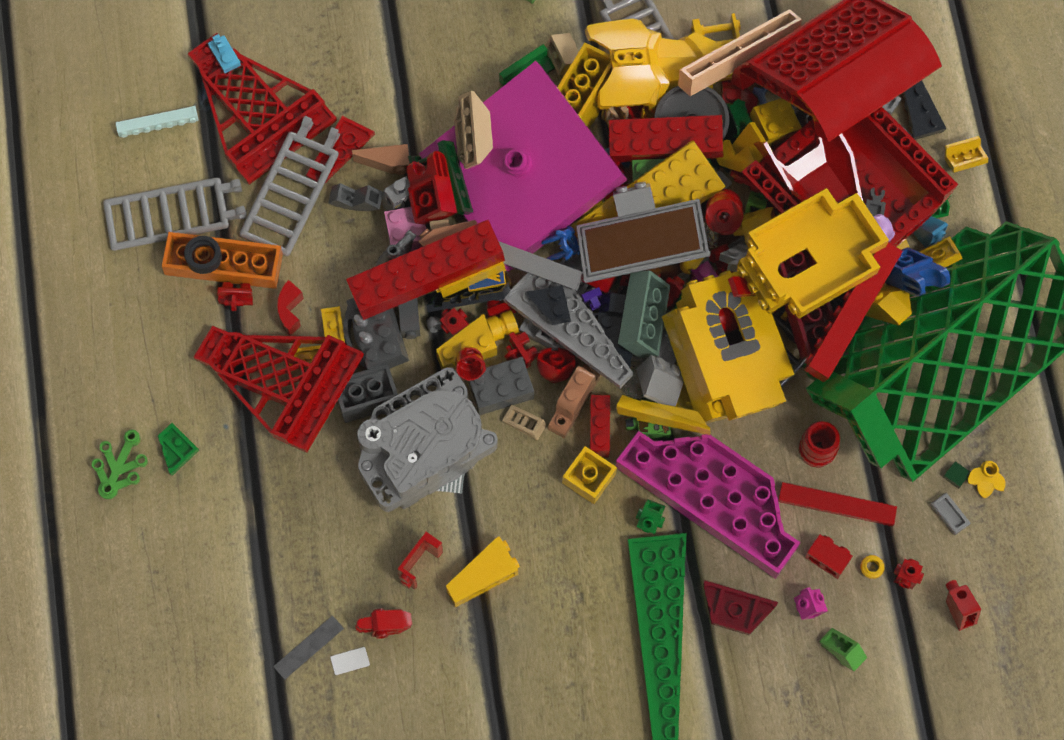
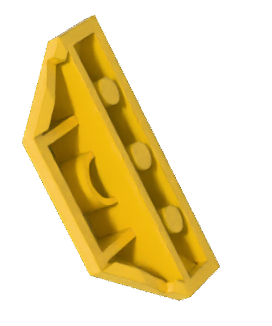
M884 283L865 316L899 326L912 314L910 295L903 290Z

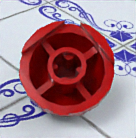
M546 348L538 353L537 369L544 379L551 383H558L567 380L573 374L575 356L570 351L558 348V351H552V348Z

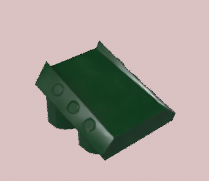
M739 98L734 102L726 103L729 112V127L724 141L730 140L731 144L734 143L749 122H752L745 106L746 102Z

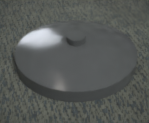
M677 86L662 97L655 111V118L722 115L723 140L729 127L727 105L723 98L709 87L689 96Z

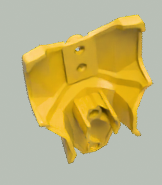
M637 19L616 20L588 25L585 29L588 41H594L609 51L612 66L609 78L597 94L598 108L610 109L612 107L646 105L649 106V111H652L667 92L678 86L680 69L725 44L709 39L697 32L678 40L662 38L661 33L647 29L642 21Z

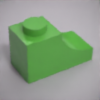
M831 628L819 641L822 647L827 649L842 665L852 671H855L867 659L858 642L834 628Z

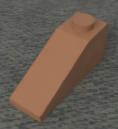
M408 144L352 150L354 162L391 174L404 175L407 173V166L409 165Z
M476 220L434 228L431 231L426 229L419 235L421 239L418 242L422 247L474 226L477 222Z

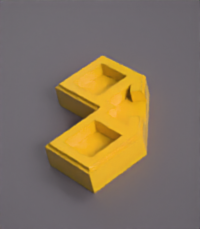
M730 140L723 142L724 158H716L720 166L742 172L753 161L757 160L752 147H746L736 154Z

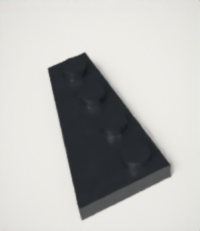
M922 80L902 93L905 98V110L908 111L909 127L912 128V137L915 140L942 133L946 130V126Z
M509 283L471 292L468 291L467 287L444 298L441 292L434 295L426 307L428 312L492 300L500 301L505 299L511 289Z

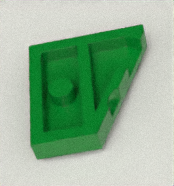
M173 423L158 435L171 476L199 452V449Z

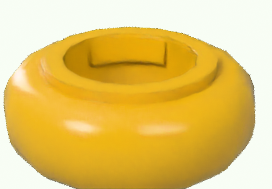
M869 555L861 561L860 570L865 577L876 579L883 574L885 566L880 557ZM874 562L878 566V570L876 572L869 571L867 563Z

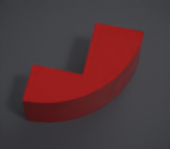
M290 280L282 287L278 297L280 321L289 336L301 327L300 320L291 310L304 299L302 291Z

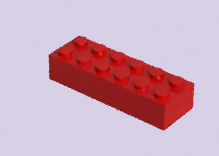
M722 115L609 120L610 157L614 162L666 159L692 140L695 141L706 158H724Z

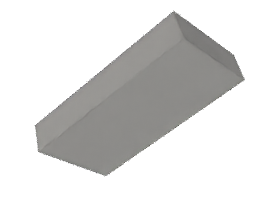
M947 493L930 504L954 536L971 524Z

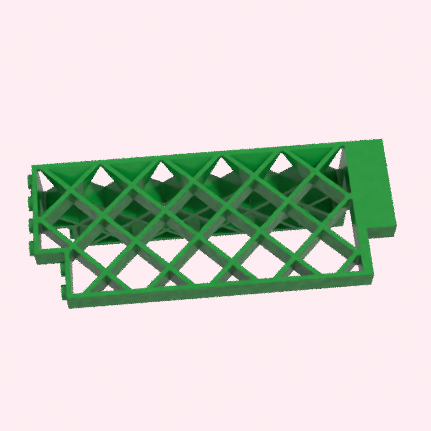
M1007 221L991 234L983 233L967 226L951 238L963 259L945 267L949 268L947 270L950 274V284L941 288L926 286V294L910 298L912 314L909 317H915L906 319L898 326L865 316L843 353L849 352V354L843 355L840 358L829 379L822 382L805 371L808 378L814 380V382L806 387L813 403L847 419L869 463L883 468L888 462L893 460L901 477L914 482L1064 353V254L1059 247V241L1055 237H1050L1041 232H1036ZM1049 257L1056 272L1046 271ZM1018 274H1025L1027 279L1021 301L1011 300ZM1043 278H1051L1052 283L1046 305L1037 304ZM980 299V300H977V301H973V302L961 304V303H964V302H968V301ZM983 303L993 304L986 330L977 329ZM1009 307H1016L1019 309L1012 334L1003 333ZM1035 310L1044 311L1037 337L1028 336ZM1058 325L1062 335L1055 340L1053 337ZM941 328H945V329L940 330V331H936V332H932V333L926 334V332H930V331L938 330V329H941ZM948 333H957L958 338L952 359L942 358ZM913 336L912 338H909V339H905V340H901V341L894 342L895 340H899V339H903V338H907V337ZM974 336L984 337L978 363L968 361ZM1000 339L1010 340L1003 366L994 365ZM1026 343L1035 344L1030 362L1024 368H1019ZM881 344V346L863 350L864 348H868V347H872V346H876V345ZM910 357V358L907 359V360H903V361L891 363L892 361H896V360H900V359H904V358ZM913 362L924 363L917 389L906 388ZM878 365L876 368H872V369H868V370H864V371H860V372H859L860 369H864V368H868V367H872V366ZM939 366H948L950 368L944 391H933ZM966 369L975 370L969 395L959 394ZM991 373H1001L997 390L990 397H985ZM878 392L888 393L884 409L876 396ZM904 395L915 397L909 421L898 420ZM931 398L941 399L935 424L925 423ZM957 401L967 402L962 421L956 426H951ZM895 428L906 429L903 444L900 443L894 431ZM922 431L932 432L928 450L921 456H917L916 453Z

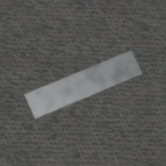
M331 616L273 667L286 679L344 628Z

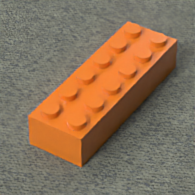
M168 232L162 262V269L165 275L216 282H231L232 284L240 285L242 283H250L251 286L277 289L283 257L281 246L212 237L217 241L221 249V263L215 271L208 274H199L189 268L184 256L187 243L199 235ZM210 246L197 247L192 253V259L197 264H206L214 258V251Z

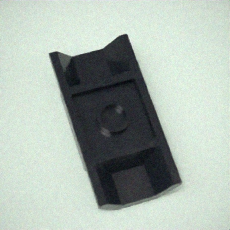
M615 293L601 295L598 323L603 328L608 339L614 344L616 351L630 368L632 353L618 344L626 295Z

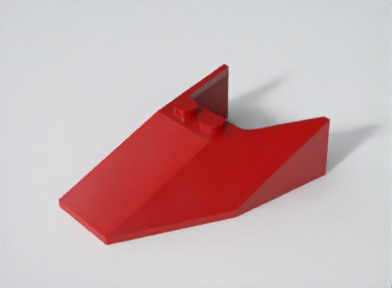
M840 134L829 143L817 136L818 145L787 166L783 165L774 156L767 142L753 143L788 191L801 203L826 188L837 204L856 193L862 199L854 155L843 134Z

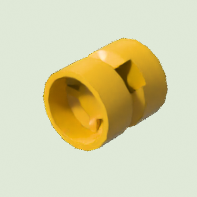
M511 310L503 312L499 318L492 316L486 319L495 342L504 339L505 334L509 336L512 332L515 334L519 333L517 322Z

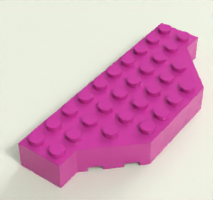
M638 431L616 460L615 466L619 471L774 579L779 576L801 543L784 531L774 478L712 435L704 434L698 437H683L671 441L655 442Z

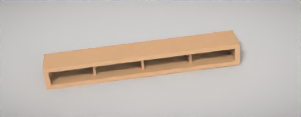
M789 9L680 69L678 87L689 96L696 94L730 75L739 65L801 26L802 19Z

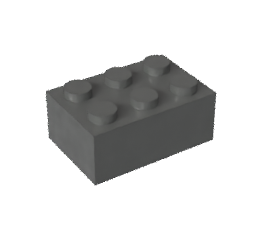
M523 357L487 367L481 377L468 381L479 415L509 407L511 404L516 405L534 399V389Z

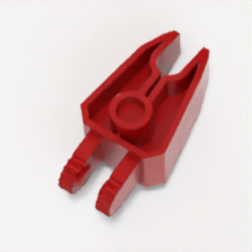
M375 609L371 612L370 617L357 620L355 631L361 634L362 632L371 633V636L377 639L387 638L388 635L400 634L411 628V613L400 609Z

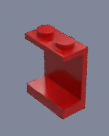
M428 532L424 533L398 568L400 583L408 589L410 587L414 590L417 588L416 577L409 572L425 550L438 559L443 553L442 542Z

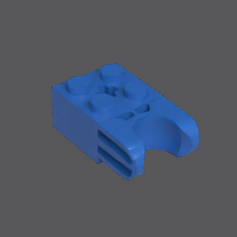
M907 247L902 249V254L885 281L888 285L918 297L926 294V286L941 288L949 285L950 274L947 268L934 263L931 257Z

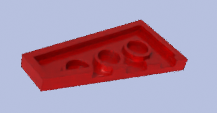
M344 116L340 118L335 129L339 130L340 136L332 148L338 151L339 154L326 182L353 157L352 150L361 149L375 135V131ZM320 152L315 161L326 165L329 155ZM310 167L306 177L317 182L322 172Z

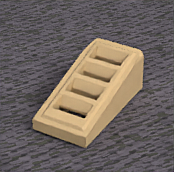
M512 404L502 419V422L535 440L540 438L546 428L544 419ZM515 412L518 413L514 421H511ZM522 416H523L524 419L522 420L521 424H518L519 421H520V419H521ZM529 420H531L529 426L526 428L527 423L529 422Z

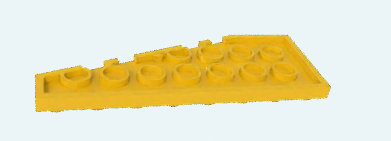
M694 140L627 186V188L635 187L634 184L639 182L650 183L655 208L699 199L700 204H702L713 194L726 187ZM610 197L570 225L575 230L574 234L577 238V225L618 217L614 197Z

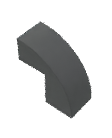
M339 183L331 188L329 204L354 211L379 210L383 192L369 185L354 190Z

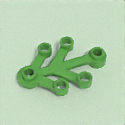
M128 430L125 433V444L117 461L112 453L110 442L103 441L100 444V450L105 454L112 471L109 479L105 474L103 461L99 458L92 461V467L97 472L101 481L98 492L104 499H112L117 495L119 489L131 484L136 485L140 482V476L137 472H130L127 478L117 481L119 475L138 467H145L148 464V459L144 454H139L135 460L125 464L131 448L137 446L141 440L136 430ZM134 434V439H128L129 435ZM109 445L108 450H103V447ZM144 458L145 462L138 463L139 459ZM100 462L101 466L96 468L95 464ZM132 476H137L135 481L130 480ZM110 486L111 490L109 492H105V488Z

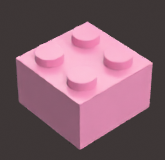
M412 207L384 212L390 245H396L405 236L406 232L410 230L416 234L411 251L422 247L418 240L421 239L419 235L426 230V225L415 224Z

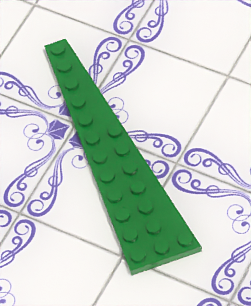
M686 533L628 539V549L652 740H678Z

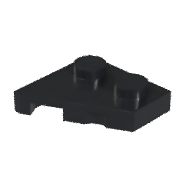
M563 285L527 292L528 300H531L537 306L538 311L546 316L547 321L551 325L571 322Z

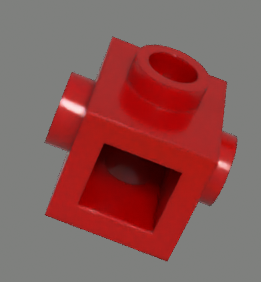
M455 307L453 309L449 308L441 314L442 318L440 321L442 324L440 326L447 334L451 332L455 336L470 324L465 319L468 316L461 308L458 310ZM455 317L457 321L453 325L451 320Z
M904 559L895 568L894 574L897 576L894 582L903 588L913 590L915 585L920 584L923 579L924 573L921 572L923 566L919 565V562L914 559Z

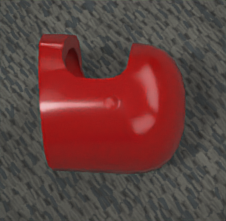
M465 347L457 353L456 372L462 379L468 381L475 380L484 374L486 365L478 349Z

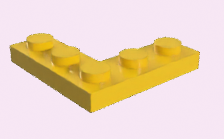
M340 306L321 309L325 337L330 335L345 342ZM321 345L298 348L294 357L311 363Z

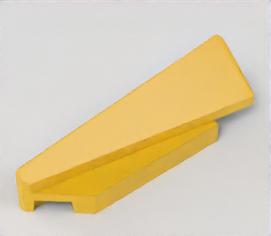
M625 395L621 396L616 407L618 414L635 417L638 421L707 435L711 434L710 427L698 411L644 400L639 401Z

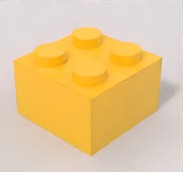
M782 98L753 107L750 113L752 122H755L770 147L786 142L802 128L791 104Z
M584 446L563 475L562 484L592 504H595L616 475L617 467Z

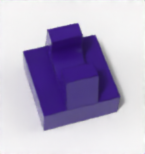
M599 287L581 295L584 304L588 303L592 311L596 310L601 306L598 298H600L602 292Z

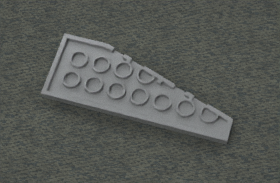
M527 273L511 289L503 301L621 389L633 376V372L622 356L616 351L614 344L608 339L590 309L586 307L579 293L577 294L575 290L563 286L571 322L551 325L547 321L546 316L538 311L537 306L531 300H528L527 292L560 285Z

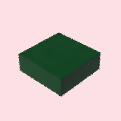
M955 461L943 478L959 489L969 476L970 471Z

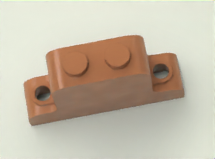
M584 364L583 367L578 366L557 401L556 412L549 423L548 430L564 439L602 376L594 369H591L589 365ZM562 419L565 423L560 425L558 421Z

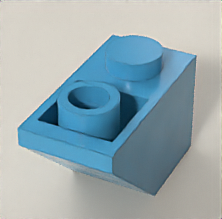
M931 216L913 234L927 248L942 240L946 235L945 231L948 224Z

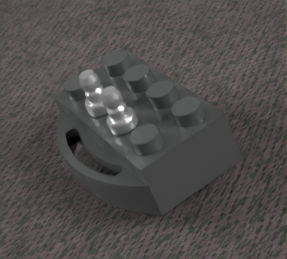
M354 298L346 301L348 305L344 319L346 343L348 346L353 347L351 340V322L353 321L354 337L358 347L364 354L360 361L364 368L368 370L388 364L390 369L410 361L393 308L363 320Z

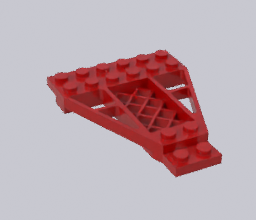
M211 36L187 54L200 70L226 159L250 185L271 169L288 133L294 132L297 134L305 116L312 118L313 122L306 136L310 140L335 123L337 117L325 105V101L314 89L311 90L240 54L234 48L232 49L241 63V66L237 68H243L242 75L232 74L233 70L224 73L208 46V43L213 41V36ZM253 68L281 82L273 88H269ZM221 78L228 79V85H218V81ZM231 80H241L240 87L231 86ZM244 81H254L253 88L244 87ZM286 85L305 94L288 107L275 94ZM219 90H225L226 97ZM230 91L239 92V99L229 98ZM243 92L252 93V100L242 99ZM256 93L265 94V101L255 100ZM212 95H215L232 114V117L221 125L219 124L212 101ZM231 103L238 104L237 110L232 106ZM241 104L251 105L250 112L240 111ZM254 105L264 106L263 113L253 112ZM267 106L277 107L276 114L266 113ZM242 116H249L248 123ZM252 117L262 118L261 125L251 124ZM265 118H271L268 122L265 123ZM238 122L249 135L227 150L222 131ZM293 140L289 150L295 152L303 144Z
M212 325L193 358L211 367L275 439L307 453L364 354L362 351L350 347L344 341L330 335L326 337L243 335L238 332H227ZM264 343H293L289 352L285 353ZM301 344H322L311 363L294 357ZM253 347L254 354L244 357L246 349ZM269 354L270 361L260 364L259 357ZM256 359L257 365L247 368L246 362ZM285 361L286 368L277 371L275 364ZM243 364L245 370L235 373V367ZM272 366L273 372L264 375L262 369ZM301 368L302 375L293 378L291 371ZM259 370L261 377L251 380L249 374ZM288 373L290 379L280 382L278 376ZM246 375L248 381H246V380H244V379H242V378H240V377ZM275 377L277 384L267 387L265 381ZM262 382L264 388L255 384ZM299 382L296 388L294 383ZM235 385L262 396L255 409L234 388ZM292 385L293 391L283 394L282 387ZM279 389L280 395L271 391ZM268 400H273L285 406L272 429L259 415Z

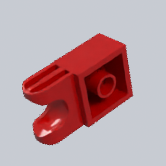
M440 151L430 153L427 156V169L419 162L410 163L407 166L410 184L408 192L415 224L430 225V221L443 220L456 214L457 209L444 154Z

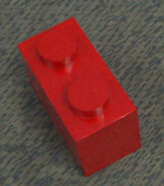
M819 534L805 558L838 579L853 555L850 554L851 552L847 548L834 544L833 539Z

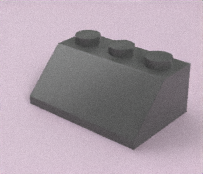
M388 364L352 375L338 399L345 423L371 416L377 406L398 395ZM400 404L394 406V409L400 407Z

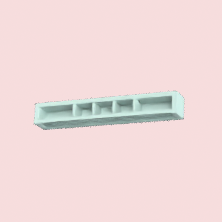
M196 106L115 123L119 137L124 138L128 135H138L142 132L148 133L152 130H161L166 127L172 128L176 125L182 126L185 123H195L199 119Z

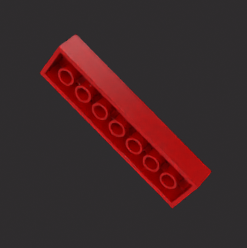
M488 219L347 278L346 281L363 320L503 262L505 257Z

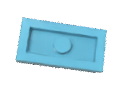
M219 34L213 36V41L209 42L208 46L223 72L227 73L241 66L225 35L221 37Z

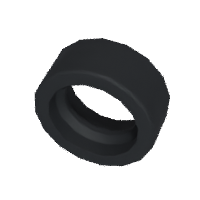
M197 236L187 243L184 250L185 260L189 268L199 274H208L215 271L222 260L221 249L217 241L212 237ZM210 246L214 251V258L206 264L195 263L192 259V253L197 247Z

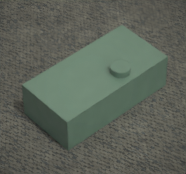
M650 270L630 273L618 340L619 345L639 358L649 357L650 355L659 356L664 327L662 316L666 314L671 286Z

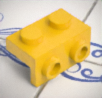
M979 136L945 146V161L953 173L988 163V156L981 147V138Z

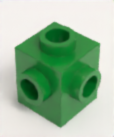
M647 499L643 509L639 508L636 519L639 520L637 527L644 532L655 534L657 529L662 528L665 517L662 515L666 506Z

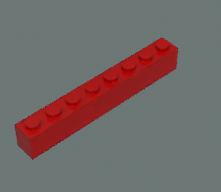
M888 242L885 248L872 254L880 266L878 273L845 292L842 297L844 300L842 306L838 305L833 313L835 318L832 322L829 321L823 330L826 332L823 338L819 337L814 345L816 348L813 354L810 353L804 363L807 365L804 371L822 382L829 379L903 251Z

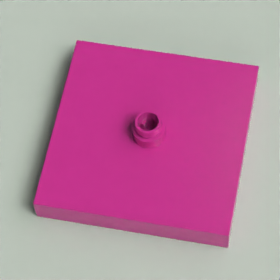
M537 61L533 62L483 102L490 111L493 149L479 165L469 169H465L459 160L473 208V213L464 215L468 221L476 220L477 224L489 219L499 242L532 254L543 246V240L556 235L557 230H564L627 180ZM455 125L419 153L422 159L434 151H439L437 143L443 140L454 142L457 152ZM505 265L507 272L514 269L511 266Z

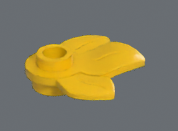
M993 461L983 462L979 468H974L968 476V484L977 485V491L982 498L990 496L994 489L1002 492L1005 489V479L999 473L998 465ZM986 468L991 470L990 474L987 473Z

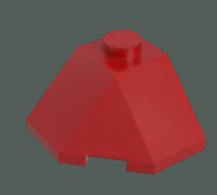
M731 80L722 81L721 97L725 103L734 102L739 98L746 102L745 106L747 109H753V107L757 106L758 99L748 88L742 90L732 84Z

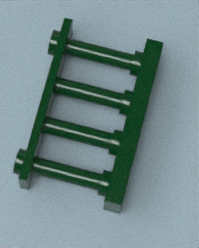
M440 141L437 144L439 151L446 158L457 214L473 213V208L454 142ZM408 156L409 164L419 162L424 166L427 165V157L422 159L419 156Z

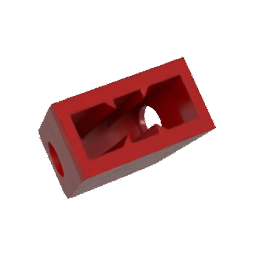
M956 580L949 581L945 585L948 590L946 604L958 630L961 631L976 625L982 609L967 585L959 587Z

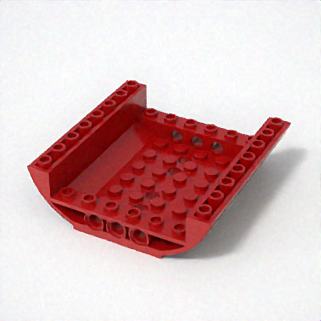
M840 0L739 65L733 71L731 83L744 90L756 82L813 117L816 135L829 143L941 68L942 64L927 35L907 13L882 0Z
M883 107L842 133L854 155L864 204L866 205L867 199L871 200L869 194L872 188H875L874 194L876 196H879L881 191L885 190V195L880 202L886 203L884 216L890 220L895 232L894 237L889 243L896 247L920 228L959 185ZM813 119L773 152L774 156L783 165L791 164L818 145V137L815 133ZM765 159L760 163L757 160L753 161L742 171L781 214L801 203L788 191Z

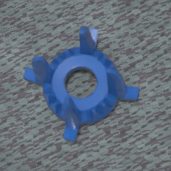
M567 226L568 229L563 231L557 230L556 235L542 241L543 245L560 240L559 245H562L560 249H563V251L549 256L547 259L555 260L565 257L568 260L572 255H580V247L574 235L575 230L572 227Z

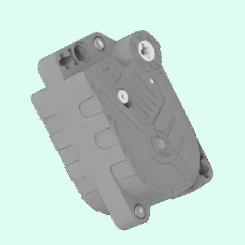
M445 368L377 406L372 413L371 419L364 421L360 425L357 435L361 452L358 468L360 476L383 511L390 512L398 507L406 509L423 497L436 492L440 487L460 478L461 475L472 469L479 460L496 451L498 438L494 432L481 428L480 415L468 399L466 386L453 368ZM431 385L437 387L435 391H429L427 388ZM413 395L420 396L415 401L410 399ZM398 404L404 406L399 410L394 409V406ZM380 414L387 416L381 420L377 419V416ZM376 481L383 483L379 488H375L372 485ZM383 493H385L386 498L391 501L390 503H387L386 501L384 502V498L382 495Z

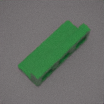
M542 44L499 73V82L503 86L535 61L542 66L547 74L553 71L555 67L548 57L546 46Z

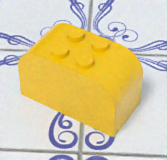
M584 42L557 88L586 126L590 128L601 111L597 105V94L609 78L612 66L610 54Z

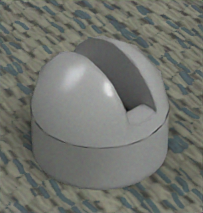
M434 316L427 320V327L430 332L435 333L442 329L440 326L442 322L439 317Z

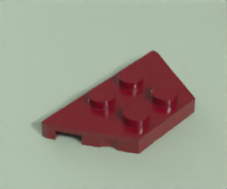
M704 580L703 587L712 625L750 636L777 607V601Z

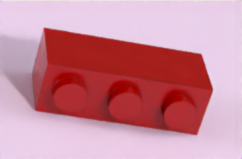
M591 395L590 450L602 458H609L610 395Z

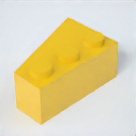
M484 314L436 349L437 359L442 370L445 368L456 370L457 353L465 347L478 349L483 356V360L497 356V346Z

